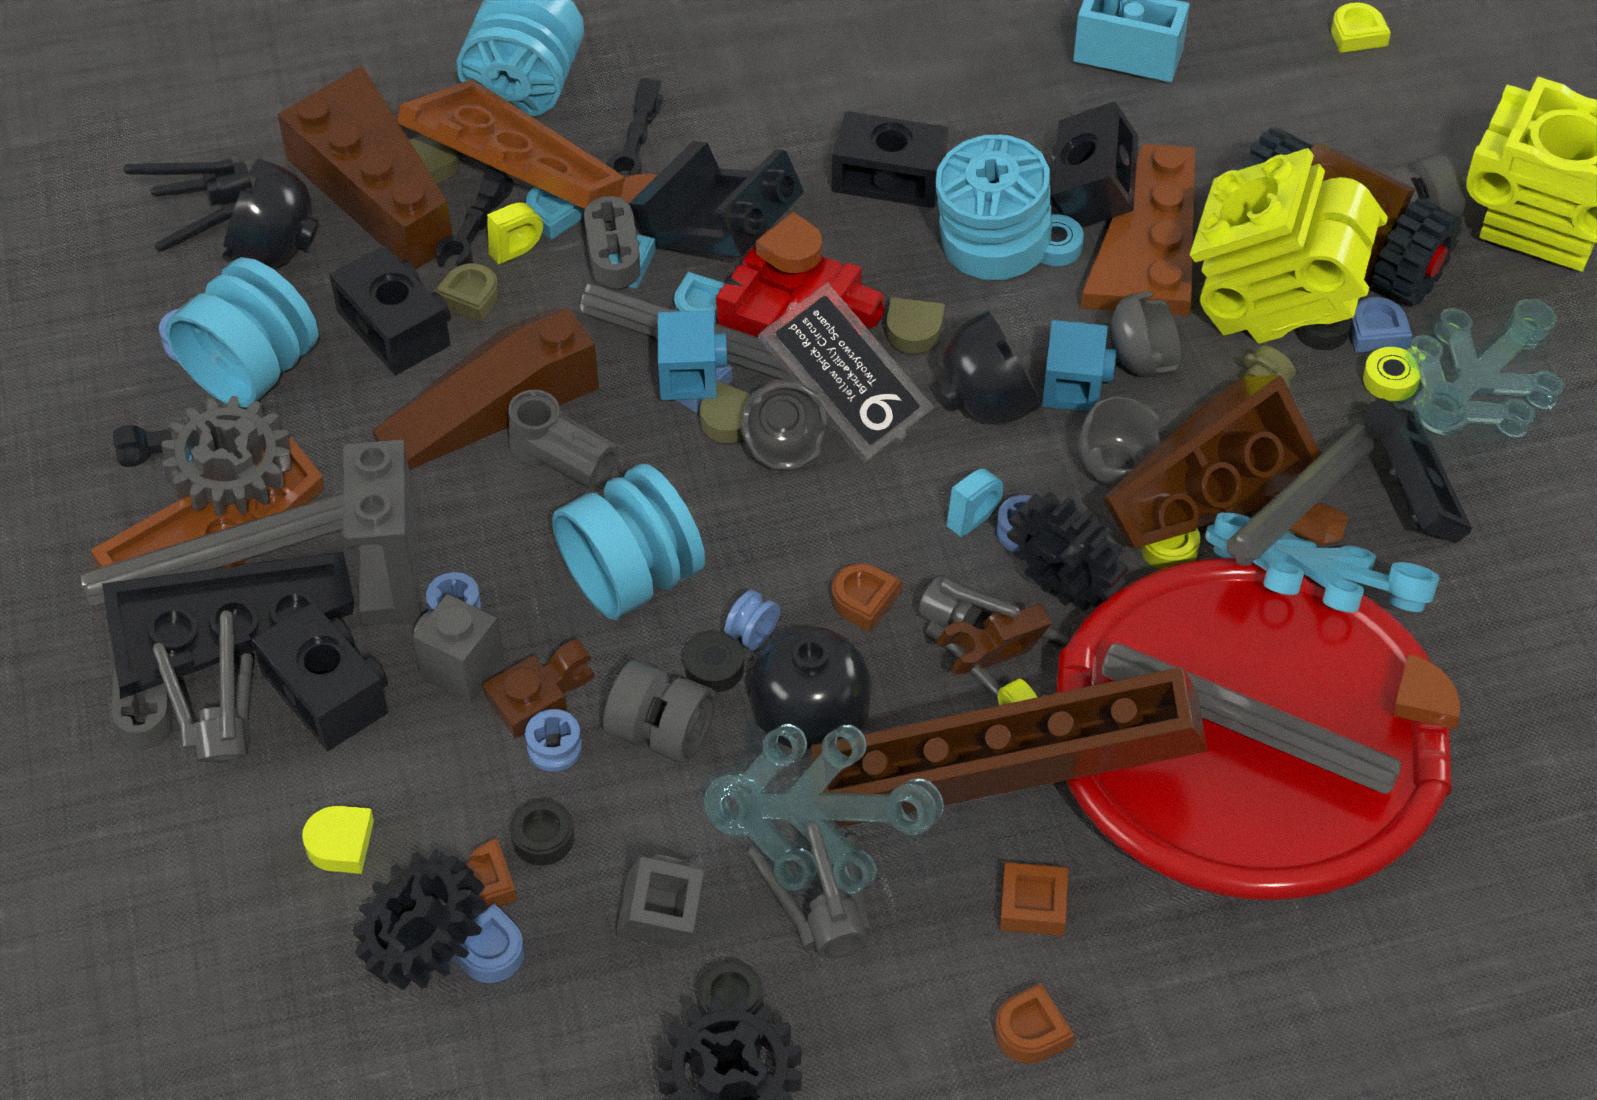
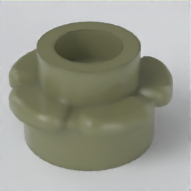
M1263 345L1254 355L1247 354L1244 358V365L1248 368L1244 376L1281 375L1289 390V382L1295 377L1296 369L1292 362L1279 350Z

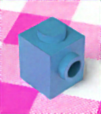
M714 310L658 312V369L661 400L717 398L716 367H727L726 333H715Z
M1052 320L1042 407L1090 412L1094 404L1099 401L1102 382L1113 383L1116 349L1105 348L1108 326Z

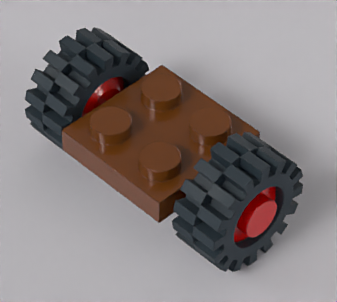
M1270 127L1268 132L1264 131L1260 135L1259 143L1254 142L1251 146L1249 157H1244L1241 163L1242 169L1266 162L1276 155H1287L1309 148L1314 155L1311 166L1320 163L1325 170L1322 181L1343 177L1362 183L1388 217L1386 225L1377 228L1364 281L1369 287L1374 282L1375 287L1413 306H1416L1417 303L1420 304L1424 300L1425 294H1429L1432 291L1434 282H1438L1443 274L1442 269L1444 265H1448L1451 259L1449 255L1456 248L1458 243L1456 238L1462 230L1460 226L1462 218L1423 198H1418L1414 204L1411 203L1409 205L1416 190L1415 188L1327 145L1317 143L1312 146V144L1277 127Z

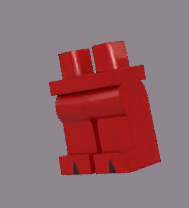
M755 243L743 259V265L737 267L716 295L717 319L720 325L783 345L775 333L823 296H827L849 323L854 321L864 326L875 328L884 315V294L862 285V268L850 263H846L843 266L834 259L822 257L814 268L806 272L788 273L777 269L756 255ZM853 327L861 336V329Z

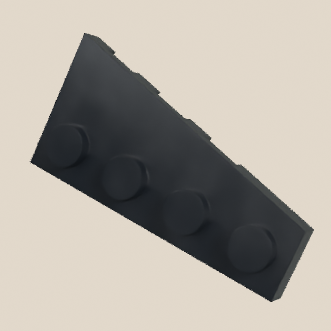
M343 552L102 583L120 699L164 683L153 652V646L156 643L164 644L177 678L220 663V615L223 611H230L233 616L234 657L255 650L252 642L254 637L312 602L318 606L329 620L334 617L340 619L353 614L354 599Z

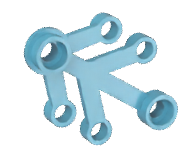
M1219 513L1216 516L1215 523L1207 527L1205 539L1214 545V552L1223 558H1236L1235 555L1227 552V542L1252 518L1235 513ZM1287 531L1260 558L1253 561L1266 570L1263 584L1268 589L1281 594L1296 595L1299 593L1305 574L1326 588L1322 600L1324 604L1344 612H1357L1359 610L1364 588L1357 583L1388 591L1390 593L1388 602L1397 608L1411 612H1421L1424 610L1425 603L1433 601L1439 581V576L1434 571L1406 562L1393 563L1389 575L1372 571L1376 555L1366 549L1355 546L1317 548V543L1290 531Z

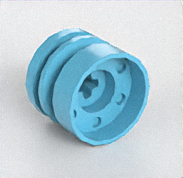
M483 0L456 60L458 77L461 82L471 79L475 80L531 117L542 115L555 106L562 91L570 67L584 37L583 18L571 0Z
M982 135L963 141L947 152L937 168L936 194L938 196L937 204L940 212L941 245L948 261L962 273L982 280H1006L1026 274L1041 263L1044 259V251L1051 242L1052 234L1050 168L1043 154L1029 142L1009 135Z
M244 257L231 261L222 270L221 275L207 283L205 294L201 293L192 297L167 320L165 328L169 347L179 364L192 379L209 394L228 404L231 396H237L240 408H247L254 401H258L278 382L280 373L293 368L297 364L299 357L307 354L316 345L319 337L316 319L297 290L274 269L255 259Z
M638 464L627 470L624 478L609 480L604 488V498L597 493H586L555 510L552 517L553 534L570 574L586 598L608 619L618 620L648 603L653 596V584L659 589L670 590L677 586L681 578L689 579L701 572L705 566L703 543L687 506L663 474L649 464Z

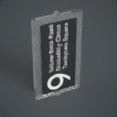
M828 282L801 303H790L786 309V314L758 335L761 342L794 380L816 392L822 401V407L826 410L827 420L864 463L892 441L901 442L906 437V430L934 408Z

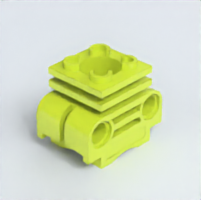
M1537 77L1531 91L1506 85L1489 128L1474 151L1466 180V188L1470 196L1477 203L1488 208L1479 238L1581 272L1584 271L1594 245L1597 243V100L1580 95L1564 84Z
M1309 148L1287 155H1276L1266 162L1238 171H1227L1213 179L1190 256L1195 263L1204 260L1201 271L1206 276L1200 295V304L1223 336L1248 330L1255 341L1260 344L1282 338L1288 332L1301 326L1332 324L1354 318L1358 299L1368 295L1369 286L1364 281L1372 246L1377 228L1386 225L1388 217L1362 183L1343 177L1322 181L1325 170L1320 163L1311 166L1314 155Z

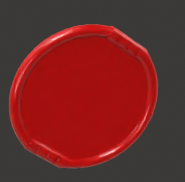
M1232 557L1182 563L1158 570L1133 581L1098 605L1079 626L1066 648L1060 651L1056 693L1115 681L1102 674V665L1109 648L1113 643L1119 642L1174 666H1183L1186 671L1398 758L1402 765L1394 788L1390 793L1383 794L1202 717L1208 752L1066 780L1071 794L1084 813L1107 838L1144 866L1169 879L1210 893L1250 900H1289L1328 894L1355 885L1376 875L1397 861L1415 845L1432 824L1446 796L1452 791L1450 728L1394 716L1395 703L1408 654L1423 658L1432 663L1425 650L1413 635L1394 616L1364 594L1357 612H1344L1331 608L1322 601L1326 588L1305 574L1298 594L1286 595L1272 591L1263 584L1266 570L1254 562L1249 566H1241L1237 564L1236 558Z

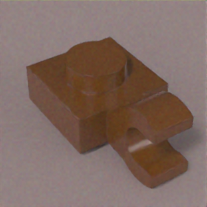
M1037 604L1020 610V614L1016 618L995 612L984 621L983 626L985 629H978L965 622L952 623L946 627L936 642L939 647L954 643L960 645L966 653L961 655L951 668L954 674H966L978 664L983 669L1028 653L1052 622L1042 605Z
M578 639L561 646L544 667L536 656L532 655L482 683L485 697L516 739L525 734L526 726L530 719L539 712L549 709L567 710L564 693L583 686L595 677L594 672L587 664L591 660V656Z

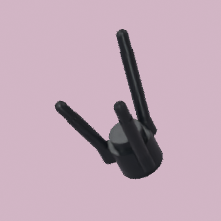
M232 159L217 162L127 164L123 168V171L128 175L205 174L202 179L154 186L151 188L150 193L157 197L205 190L210 206L218 204L221 206V209L156 242L155 249L157 251H164L226 219H230L241 190L252 189L245 162L233 163Z

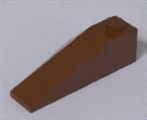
M570 308L546 310L496 332L373 429L376 442L404 439L409 470L508 428L509 404L513 397L521 392L542 390L556 398L560 406L599 389L595 344Z
M1281 375L1243 376L1203 404L1103 497V500L1129 548H1138L1196 530V527L1199 528L1213 524L1219 513L1244 515L1261 510L1318 458L1321 452Z

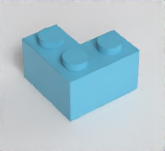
M1084 0L1077 19L1073 61L1172 82L1184 48L1190 3L1177 0Z

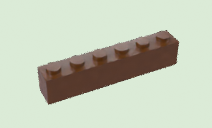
M1183 666L811 745L817 805L840 827L1208 752L1198 692Z

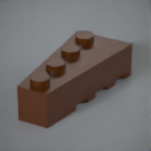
M363 66L358 67L277 114L287 160L382 246L386 245L400 261L408 260L415 270L436 258L435 249L438 242L447 236H452L448 202Z

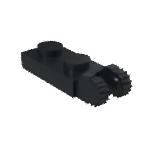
M1376 398L1374 402L1371 401V404L1366 406L1367 409L1364 411V425L1368 426L1367 432L1370 438L1381 441L1390 458L1387 462L1388 470L1394 480L1404 488L1411 503L1408 506L1410 518L1423 533H1432L1456 544L1471 533L1472 526L1431 440H1428L1421 423L1417 421L1418 417L1414 416L1415 413L1404 408L1398 409L1394 406V403L1383 398L1381 400Z

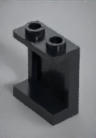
M692 141L629 205L644 236L655 238L656 248L742 257L756 243V240L804 193V190L786 150H774L754 171L721 169L714 158L708 142Z

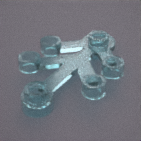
M1528 298L1520 300L1516 303L1507 320L1508 331L1479 359L1477 358L1470 333L1473 326L1470 315L1459 308L1451 307L1443 310L1434 331L1441 341L1449 344L1458 379L1453 383L1446 382L1440 364L1443 346L1437 339L1429 335H1417L1412 339L1405 353V361L1413 369L1419 370L1423 390L1417 394L1413 402V413L1418 422L1426 429L1441 435L1457 434L1464 429L1467 423L1496 424L1504 434L1511 437L1526 435L1536 417L1533 407L1527 402L1520 399H1509L1504 404L1470 401V399L1477 393L1526 396L1531 404L1539 408L1548 409L1556 405L1564 391V383L1558 375L1550 371H1538L1534 374L1500 372L1523 349L1536 348L1548 340L1557 323V316L1554 310L1546 303L1537 299Z
M783 724L765 736L763 752L744 774L726 773L710 783L704 797L706 814L711 823L721 832L731 836L746 834L775 863L774 875L777 882L783 888L790 891L802 889L816 877L818 870L814 856L808 850L795 848L769 819H788L809 841L807 826L811 822L817 823L820 827L830 862L834 865L833 873L837 886L845 892L858 893L875 879L877 873L875 861L867 852L856 850L828 821L890 822L894 828L903 834L920 835L940 820L944 809L941 793L931 782L919 778L907 780L894 789L890 795L822 793L843 768L851 766L865 754V737L858 728L852 725L839 726L825 736L822 743V753L788 792L764 791L782 767L789 766L799 760L807 749V740L801 729L792 724ZM779 736H784L790 741L792 745L791 755H787L780 750L778 746ZM838 737H843L849 741L852 747L851 756H846L839 751L837 747ZM726 797H731L737 802L739 815H736L729 808ZM903 801L910 802L915 806L918 812L917 820H912L905 814L902 808ZM789 860H793L801 866L803 878H798L791 873L788 866ZM848 862L856 864L861 869L862 880H856L850 876L847 870Z

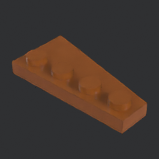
M473 79L400 104L397 118L398 124L585 209L591 201L599 197H618L622 194L625 182L623 175Z
M1142 145L1137 157L1134 211L1112 218L1082 292L1080 308L1114 311L1117 304L1127 295L1151 291L1154 296L1146 298L1147 300H1165L1170 307L1172 315L1189 316L1192 295V258L1190 252L1193 245L1195 147Z
M290 437L291 470L283 471L285 485L282 489L267 487L269 499L267 504L263 505L252 498L247 501V513L241 514L235 504H230L226 506L222 516H216L213 503L207 502L202 509L196 511L192 508L190 495L91 549L93 562L99 568L307 504L324 489L323 475L293 438ZM247 559L219 568L242 565Z

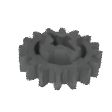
M231 396L227 407L219 408L217 402L213 398H209L206 404L207 411L201 414L192 407L185 409L188 422L186 425L171 422L169 429L172 440L162 441L161 445L164 456L162 464L167 482H172L175 496L178 499L190 495L194 510L199 511L209 502L214 504L216 516H222L227 505L235 504L237 510L244 514L247 513V501L252 498L263 505L269 502L268 486L274 489H282L284 487L283 471L291 470L292 466L287 430H280L279 418L276 413L263 417L260 402L254 401L247 409H242L239 406L238 397ZM265 450V454L262 459L261 452Z

